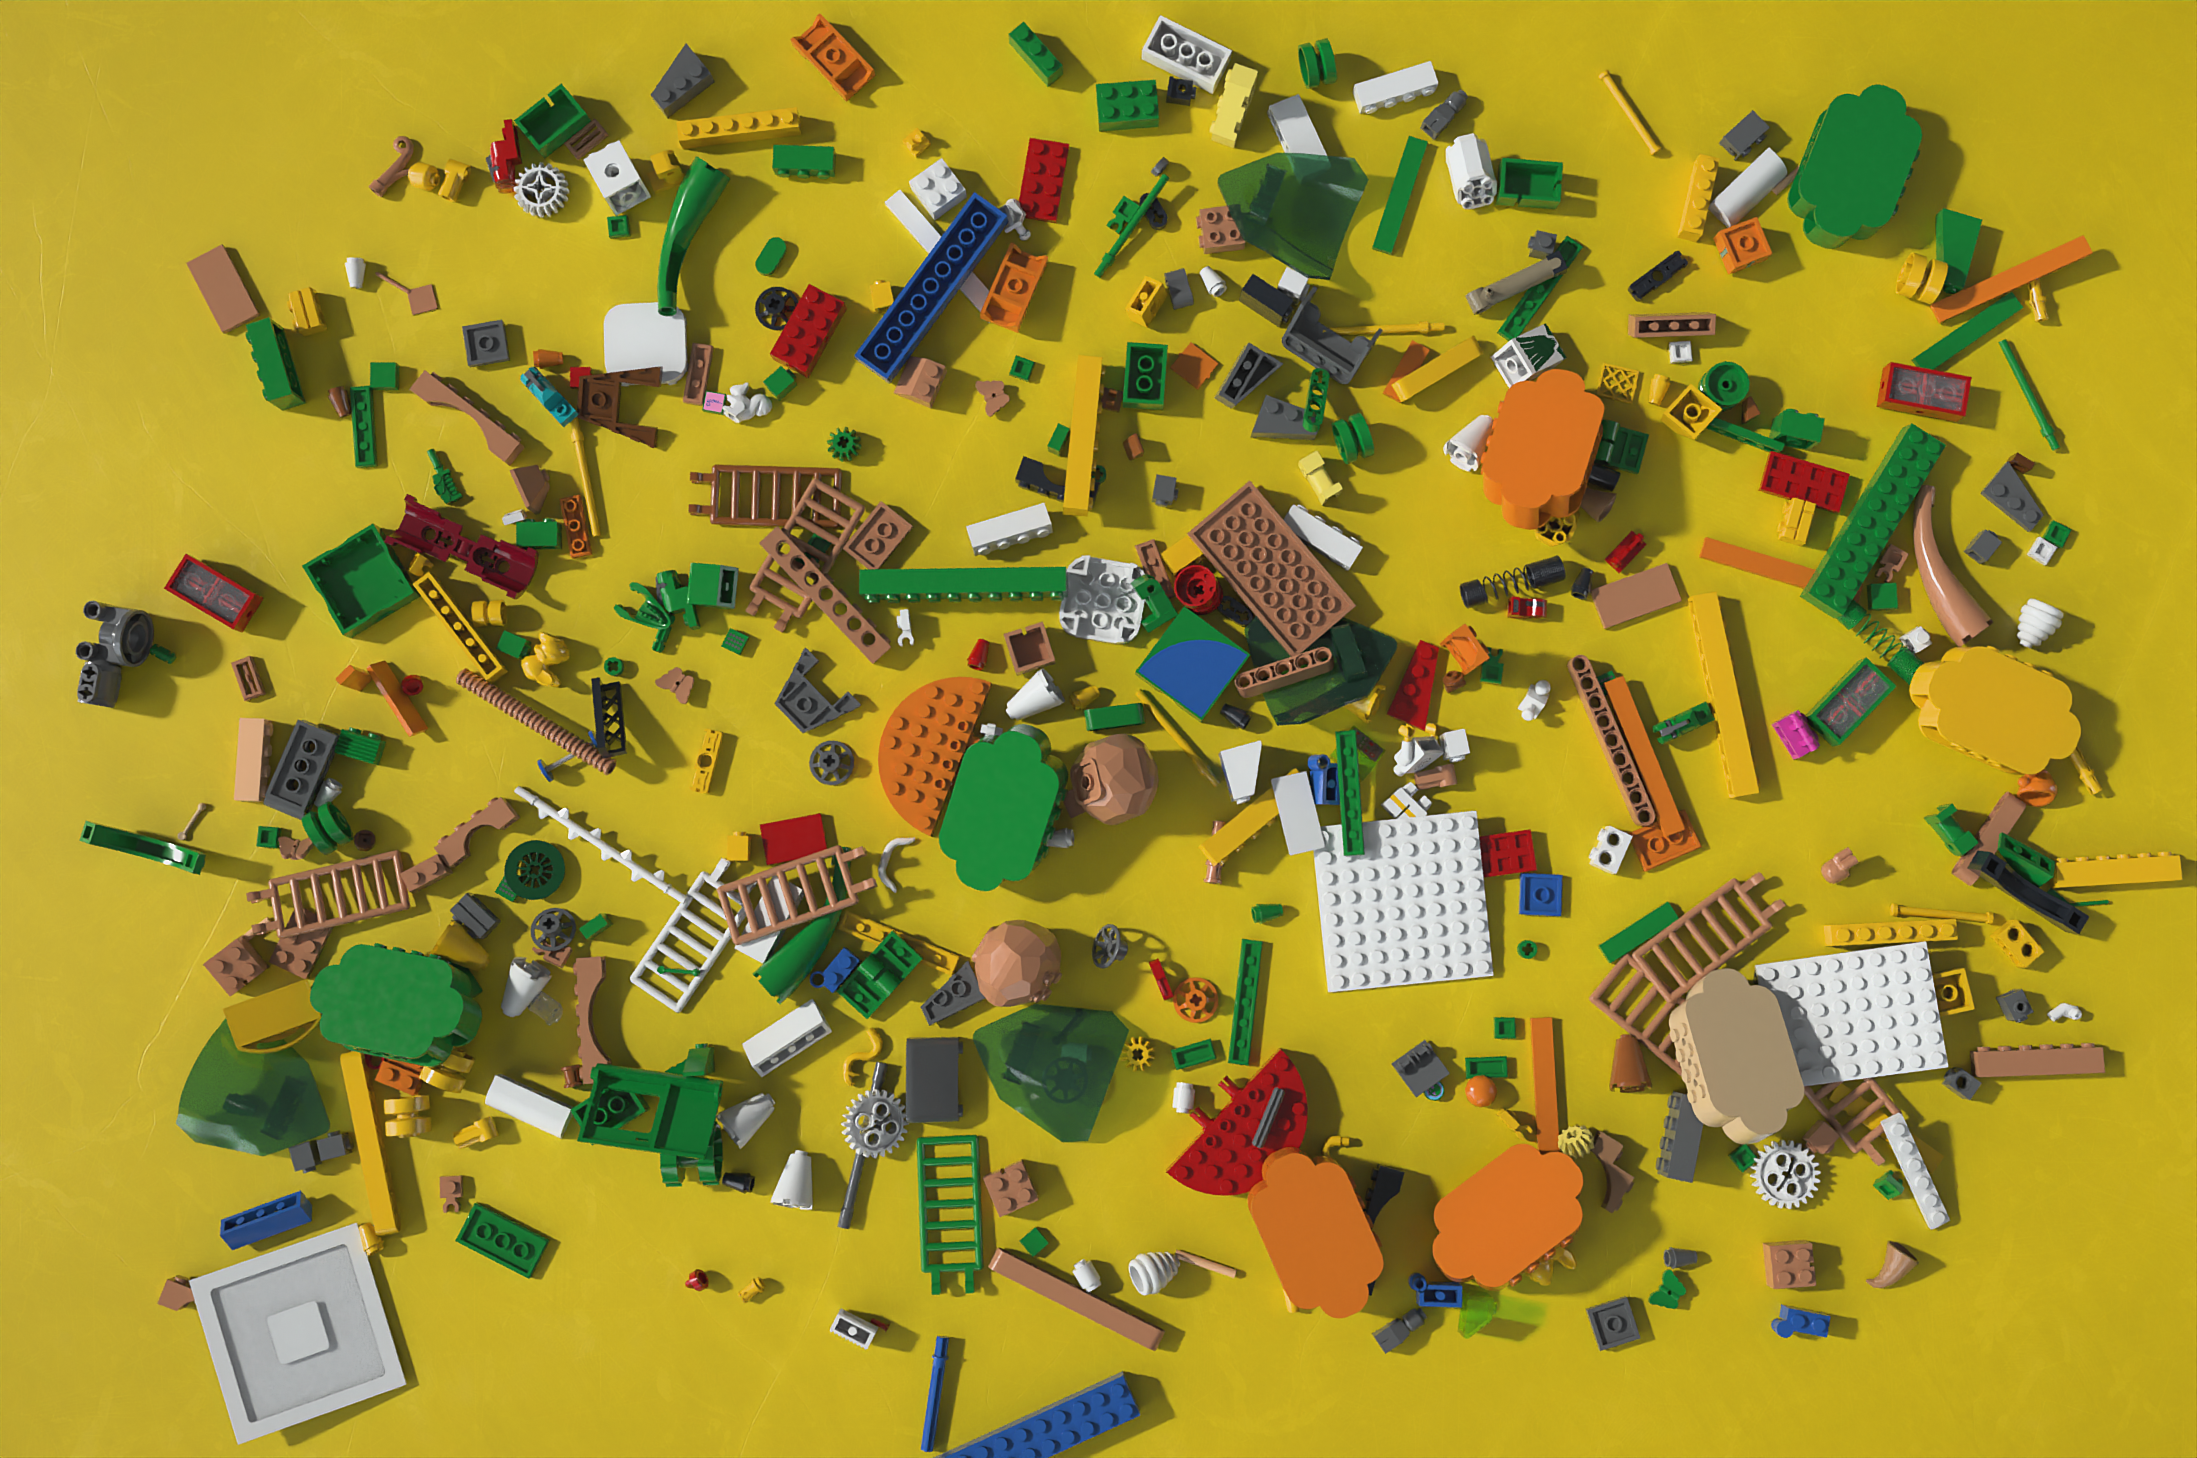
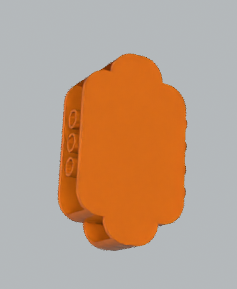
M1551 369L1543 372L1536 382L1520 381L1508 389L1504 401L1499 403V416L1494 418L1492 430L1494 431L1492 435L1489 434L1487 452H1483L1481 457V464H1483L1481 475H1483V491L1486 498L1494 504L1502 505V515L1507 523L1514 527L1528 530L1544 526L1551 516L1557 518L1568 517L1580 508L1603 435L1601 422L1604 416V404L1601 399L1592 393L1585 392V383L1578 374L1562 369Z
M1517 1144L1507 1149L1442 1198L1434 1210V1221L1439 1234L1435 1238L1432 1248L1435 1262L1442 1273L1448 1279L1457 1283H1465L1474 1279L1483 1289L1499 1291L1508 1285L1515 1286L1522 1280L1524 1273L1528 1272L1531 1274L1539 1268L1541 1260L1545 1259V1261H1548L1556 1255L1557 1248L1561 1246L1564 1249L1571 1244L1574 1239L1573 1236L1576 1235L1581 1227L1583 1217L1582 1208L1578 1202L1583 1187V1175L1579 1167L1564 1153L1549 1152L1542 1156L1531 1145Z
M1286 1147L1270 1154L1262 1167L1263 1181L1252 1187L1248 1194L1247 1204L1289 1300L1295 1306L1302 1309H1313L1320 1306L1327 1315L1333 1318H1346L1359 1312L1368 1301L1369 1290L1367 1284L1375 1281L1380 1276L1384 1261L1379 1249L1382 1247L1378 1235L1371 1231V1228L1374 1227L1366 1211L1363 1212L1362 1208H1365L1361 1196L1353 1190L1357 1187L1352 1176L1346 1173L1334 1159L1327 1156H1318L1310 1159L1304 1151L1296 1147Z

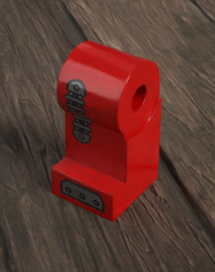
M1514 596L1508 599V618L1547 617V600Z

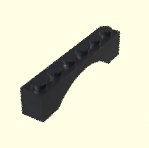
M1977 850L1967 869L2064 932L2080 934L2089 918L2088 915L2079 909L2048 894L2024 879L2007 862L1991 852Z
M1378 1164L1377 1168H1373L1370 1178L1373 1180L1372 1187L1367 1189L1365 1200L1368 1202L1366 1209L1362 1208L1363 1212L1366 1211L1367 1215H1369L1373 1225L1381 1209L1391 1198L1400 1192L1405 1173L1402 1170ZM1375 1281L1367 1284L1370 1296H1372Z

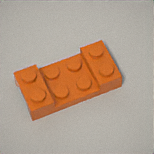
M820 13L807 31L801 36L790 39L792 46L805 59H808L846 102L876 76L874 69Z
M1011 242L982 307L980 319L1018 333L1035 289L1047 267L1048 256H1033L1021 251L1016 244Z
M1466 624L1453 631L1440 643L1441 647L1448 648L1460 665L1463 677L1490 658L1487 647L1483 643L1480 644L1475 638L1477 636L1476 632L1471 626Z
M386 1058V1060H383L375 1080L412 1096L418 1095L423 1084V1080L419 1076L424 1066Z

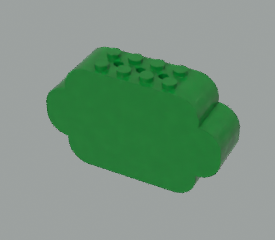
M1876 84L1864 89L1859 96L1854 94L1839 95L1830 103L1828 109L1818 117L1787 197L1790 210L1796 216L1804 219V234L1813 244L1826 249H1835L1841 247L1850 238L1857 240L1868 239L1897 213L1899 208L1897 204L1898 199L1902 198L1905 193V181L1912 175V163L1917 160L1921 151L1918 148L1922 140V130L1915 119L1905 115V99L1895 89Z
M1018 724L1000 736H985L977 743L971 745L964 754L939 833V845L946 856L956 860V872L959 879L965 885L976 890L991 891L998 887L1005 879L1009 881L1022 880L1048 854L1049 847L1047 843L1049 839L1053 838L1056 829L1053 825L1055 820L1059 819L1062 811L1059 806L1061 801L1065 800L1068 789H1065L1068 782V771L1065 764L1059 758L1050 755V740L1042 730L1036 727Z
M375 943L374 946L359 944L351 947L344 953L339 965L327 966L318 973L311 988L310 1002L316 1011L322 1013L320 1019L321 1033L327 1040L342 1044L351 1051L425 1067H436L447 1060L453 1046L459 1047L468 1044L474 1039L479 1030L482 1010L478 1002L469 997L471 981L468 975L452 966L451 962L442 960L440 956L430 954L429 957H426L423 953L413 950L411 953H406V950L398 947H393L391 950L387 949V946Z

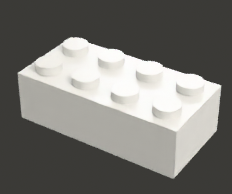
M1160 15L1142 49V60L1183 80L1193 81V85L1213 94L1231 60L1232 50Z

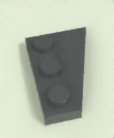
M2008 461L2004 463L1980 493L2027 532L2031 531L2043 517V513Z
M969 961L921 1006L929 1026L986 999L979 990L978 980Z

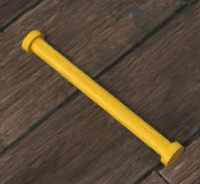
M1605 70L1598 78L1604 81L1650 149V155L1652 156L1659 152L1662 148L1660 145H1656L1610 77V71Z
M1894 903L1890 906L1891 916L1902 914L1981 921L1986 924H1992L1994 919L1992 912L1984 914L1905 907Z

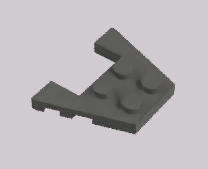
M807 648L803 649L801 657L795 664L788 681H786L775 702V705L803 734L861 706L849 692L832 706L804 677L819 662Z

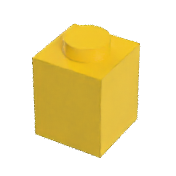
M876 281L874 285H870L876 314L887 312L894 302L890 281Z
M733 832V836H728L727 861H751V836H746V832Z

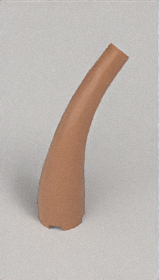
M1922 485L1915 496L1913 512V539L1918 569L1930 603L1939 621L1955 644L1961 647L1994 622L1941 558L1934 539L1931 523V507H1934L1936 488L1930 485Z

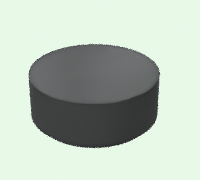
M1163 157L1155 165L1151 173L1158 177L1169 165V161Z

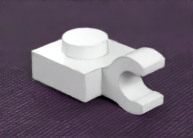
M908 609L900 610V616H897L898 628H902L903 633L899 636L898 643L900 647H903V639L909 638L910 645H914L910 612Z
M982 724L981 734L985 736H1000L1003 733V729L996 727V724Z

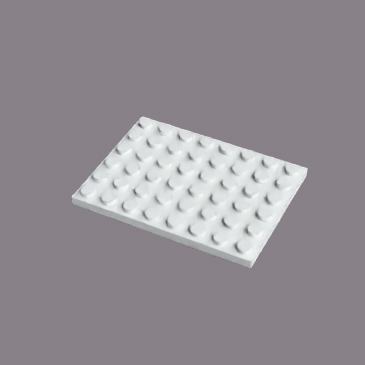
M1926 941L1755 965L1758 985L1769 989L1778 1000L1804 1086L1948 1067Z

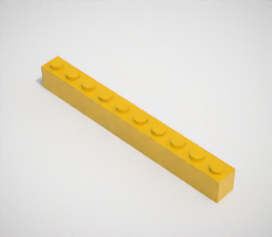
M1717 591L1691 596L1687 600L1710 709L1715 719L1713 723L1729 798L1759 793L1761 784L1755 774L1756 760L1750 751L1752 741L1746 732L1748 723L1746 717L1743 716V700L1737 690L1739 688V681L1737 676H1734L1733 668L1735 667V662L1729 652L1731 644L1724 629L1726 628V620L1721 615V598L1717 596Z

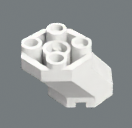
M1474 133L1459 136L1454 140L1455 144L1452 147L1449 145L1446 149V163L1449 168L1456 201L1466 210L1489 205L1494 201V196L1497 194V180L1494 176L1487 143L1484 139H1479Z

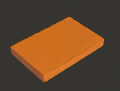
M1685 809L1678 811L1685 830L1664 837L1658 821H1655L1650 825L1628 833L1632 836L1630 842L1644 872L1702 847Z

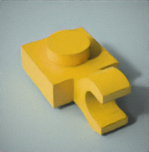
M1501 1108L1496 1114L1515 1132L1517 1138L1522 1141L1525 1140L1521 1135L1523 1129H1526L1529 1133L1533 1132L1529 1126L1520 1125L1516 1121L1518 1117L1510 1109L1506 1111Z

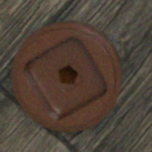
M361 830L355 834L354 845L358 850L369 851L375 846L376 839L373 832Z

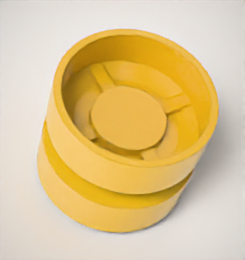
M1912 252L1900 270L1896 284V294L1911 298L1916 293L1918 301L1932 304L1943 287L1948 264L1936 259L1930 260L1927 264L1926 256Z
M453 1046L451 1054L445 1062L436 1067L424 1066L419 1078L437 1088L453 1093H461L466 1078L457 1072L470 1073L476 1059L464 1050Z
M418 1095L385 1099V1114L397 1115L396 1119L385 1122L386 1136L398 1135V1138L419 1136L423 1132L432 1131L431 1117L419 1116V1112L430 1109V1096Z

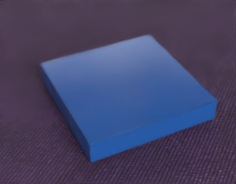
M1520 873L1519 914L1561 916L1563 875Z

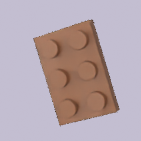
M881 501L845 544L843 550L867 569H880L912 530L913 526Z
M303 908L306 925L318 922L316 913ZM295 910L285 930L297 927ZM334 927L280 939L269 963L301 978L309 979Z

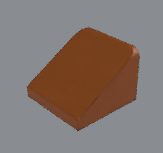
M1751 396L1742 402L1743 425L1760 414Z
M1138 434L1131 435L1123 442L1125 452L1130 461L1144 455V449Z

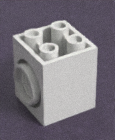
M619 140L608 144L604 149L591 153L587 158L583 159L602 195L616 216L651 197Z

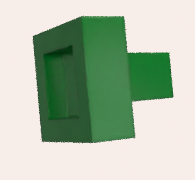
M1892 1170L1885 1172L1873 1184L1888 1200L1902 1194L1904 1190L1902 1186L1903 1181L1901 1179H1894L1892 1177L1894 1173Z

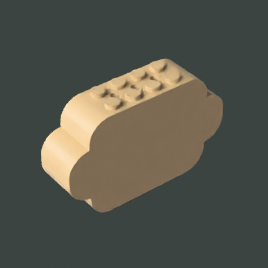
M1726 968L1711 971L1695 983L1687 992L1686 1001L1672 1011L1669 1018L1670 1037L1675 1044L1676 1059L1680 1062L1682 1079L1686 1083L1688 1090L1687 1097L1692 1104L1696 1117L1707 1126H1722L1725 1134L1736 1143H1757L1784 1127L1787 1121V1111L1797 1106L1803 1099L1804 1085L1776 996L1763 986H1750L1747 979L1734 969Z

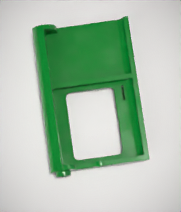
M597 1063L596 1067H592L590 1078L593 1079L594 1083L578 1135V1142L705 1160L722 1096V1080L694 1076L683 1077L680 1074ZM605 1089L659 1097L651 1131L649 1133L595 1126L593 1123L602 1092Z

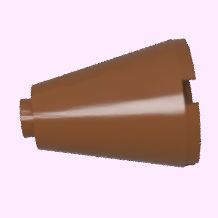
M1632 1034L1620 1035V1038L1616 1039L1609 1084L1610 1091L1615 1092V1088H1620V1093L1642 1092L1644 1087H1648L1651 1090V1079L1638 1039L1633 1038Z

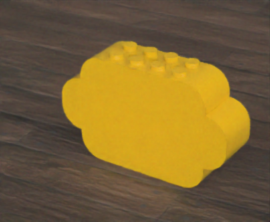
M1973 646L1952 648L1944 654L1941 662L1922 664L1914 673L1910 683V697L1913 703L1921 708L1918 717L1919 728L1926 738L2002 772L2036 774L2047 766L2050 759H2064L2068 757L2077 746L2081 735V726L2077 717L2069 712L2072 705V694L2064 682L2054 678V674L2051 672L2036 670V666L2033 664L2018 662V658L2015 656L2000 654L1999 649L1995 647Z

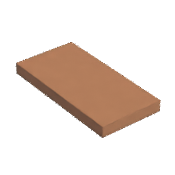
M220 245L186 263L222 333L226 334L260 316L224 245Z
M1667 563L1595 588L1590 593L1604 629L1682 601Z

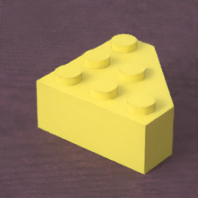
M1237 63L1234 64L1233 70H1228L1225 78V90L1223 95L1220 96L1216 114L1218 116L1216 121L1213 120L1209 131L1212 133V141L1234 148L1254 95L1258 71Z

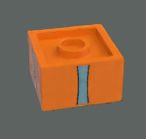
M1757 217L1723 229L1713 238L1728 275L1766 261L1773 254Z

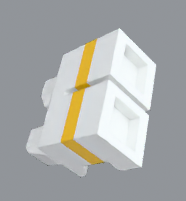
M1410 782L1403 788H1398L1381 806L1393 818L1397 817L1396 819L1426 816L1428 814L1426 811L1432 802L1425 796L1418 802L1411 797L1418 789Z

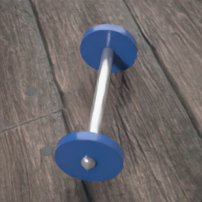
M591 730L588 732L592 740L590 746L593 745L597 748L596 734ZM570 753L549 766L542 759L538 760L537 763L541 774L551 782L554 780L551 770L575 756Z

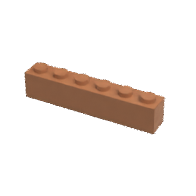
M2081 1043V1047H2074V1044H2060V1048H2053V1044H2041L2038 1049H2032V1045H2019V1049H2011V1046H1998V1050H1991V1047H1977V1051H1970L1971 1075L1975 1077L2105 1073L2103 1047H2095V1043Z

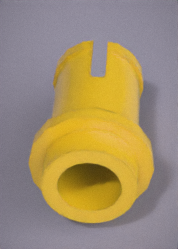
M753 1278L749 1285L738 1292L739 1297L743 1296L741 1300L744 1303H747L757 1293L764 1291L766 1285L761 1278Z

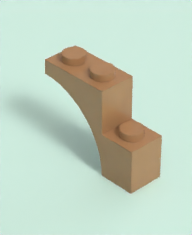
M1597 1131L1594 1136V1148L1590 1151L1601 1162L1607 1179L1606 1195L1601 1207L1613 1213L1614 1210L1617 1211L1622 1205V1197L1625 1192L1628 1193L1633 1187L1634 1182L1632 1181L1634 1177L1613 1164L1614 1161H1618L1622 1156L1623 1151L1621 1149L1623 1145L1603 1132Z

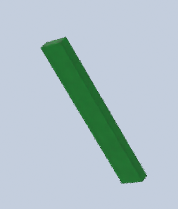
M1412 136L1408 137L1372 246L1373 250L1391 255L1428 141Z
M1566 236L1556 251H1560L1567 268H1569L1583 246L1569 236ZM1563 275L1555 279L1550 278L1529 288L1500 327L1497 334L1508 341L1520 336Z
M2011 291L1913 358L1912 361L1916 367L1933 370L2024 307Z
M1356 730L1335 731L1344 856L1365 855Z
M1242 939L1228 1063L1249 1066L1263 941Z

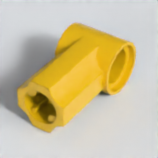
M449 159L445 166V178L438 195L448 201L456 202L463 183H466L471 175V166Z
M492 1116L453 1132L454 1142L459 1149L499 1136Z

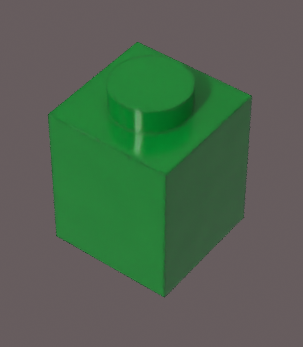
M782 366L763 381L765 386L779 401L797 386L794 380L796 376L789 368L785 370Z
M504 630L496 649L522 660L529 656L532 642Z

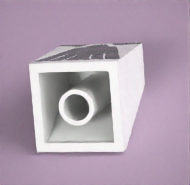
M1546 323L1511 339L1491 356L1509 388L1517 382L1535 379L1567 358Z

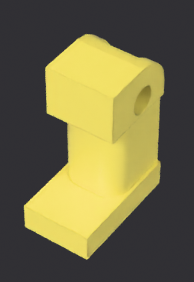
M1315 451L1300 460L1298 465L1323 506L1329 497L1333 495L1335 497L1340 496L1343 488L1339 482L1333 483L1324 468L1325 463L1318 451Z

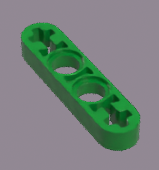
M1322 368L1314 369L1309 379L1302 422L1304 429L1309 432L1319 431L1323 422L1330 375ZM1313 390L1320 391L1322 395H1316L1313 393ZM1310 405H1316V406H1318L1320 409H1319V410H1315V409L1311 408ZM1312 417H1315L1314 423L1311 422Z

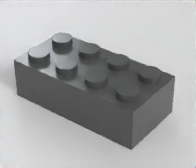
M1673 1091L1667 1103L1670 1109L1668 1116L1664 1119L1663 1126L1666 1130L1664 1137L1662 1136L1660 1140V1149L1662 1151L1661 1156L1656 1161L1657 1174L1692 1183L1703 1123L1696 1117L1687 1094Z

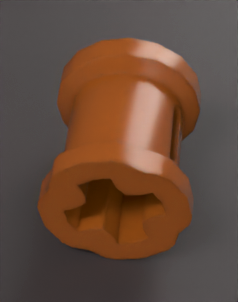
M580 1064L561 1067V1071H564V1088L583 1085L578 1071Z

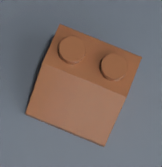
M910 356L894 394L932 408L946 376V367L927 358Z

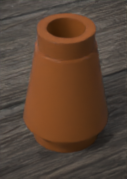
M344 386L328 390L329 395L327 397L339 417L351 415L348 391L345 390Z

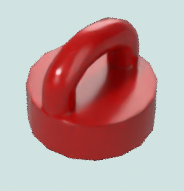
M419 675L406 676L401 683L404 693L410 696L419 694L424 686Z
M700 1269L691 1272L689 1280L685 1282L687 1288L697 1291L706 1289L709 1284L706 1274Z

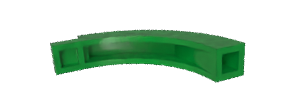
M85 821L79 840L90 845L158 861L200 875L205 865L206 855L203 852L154 837L90 821Z

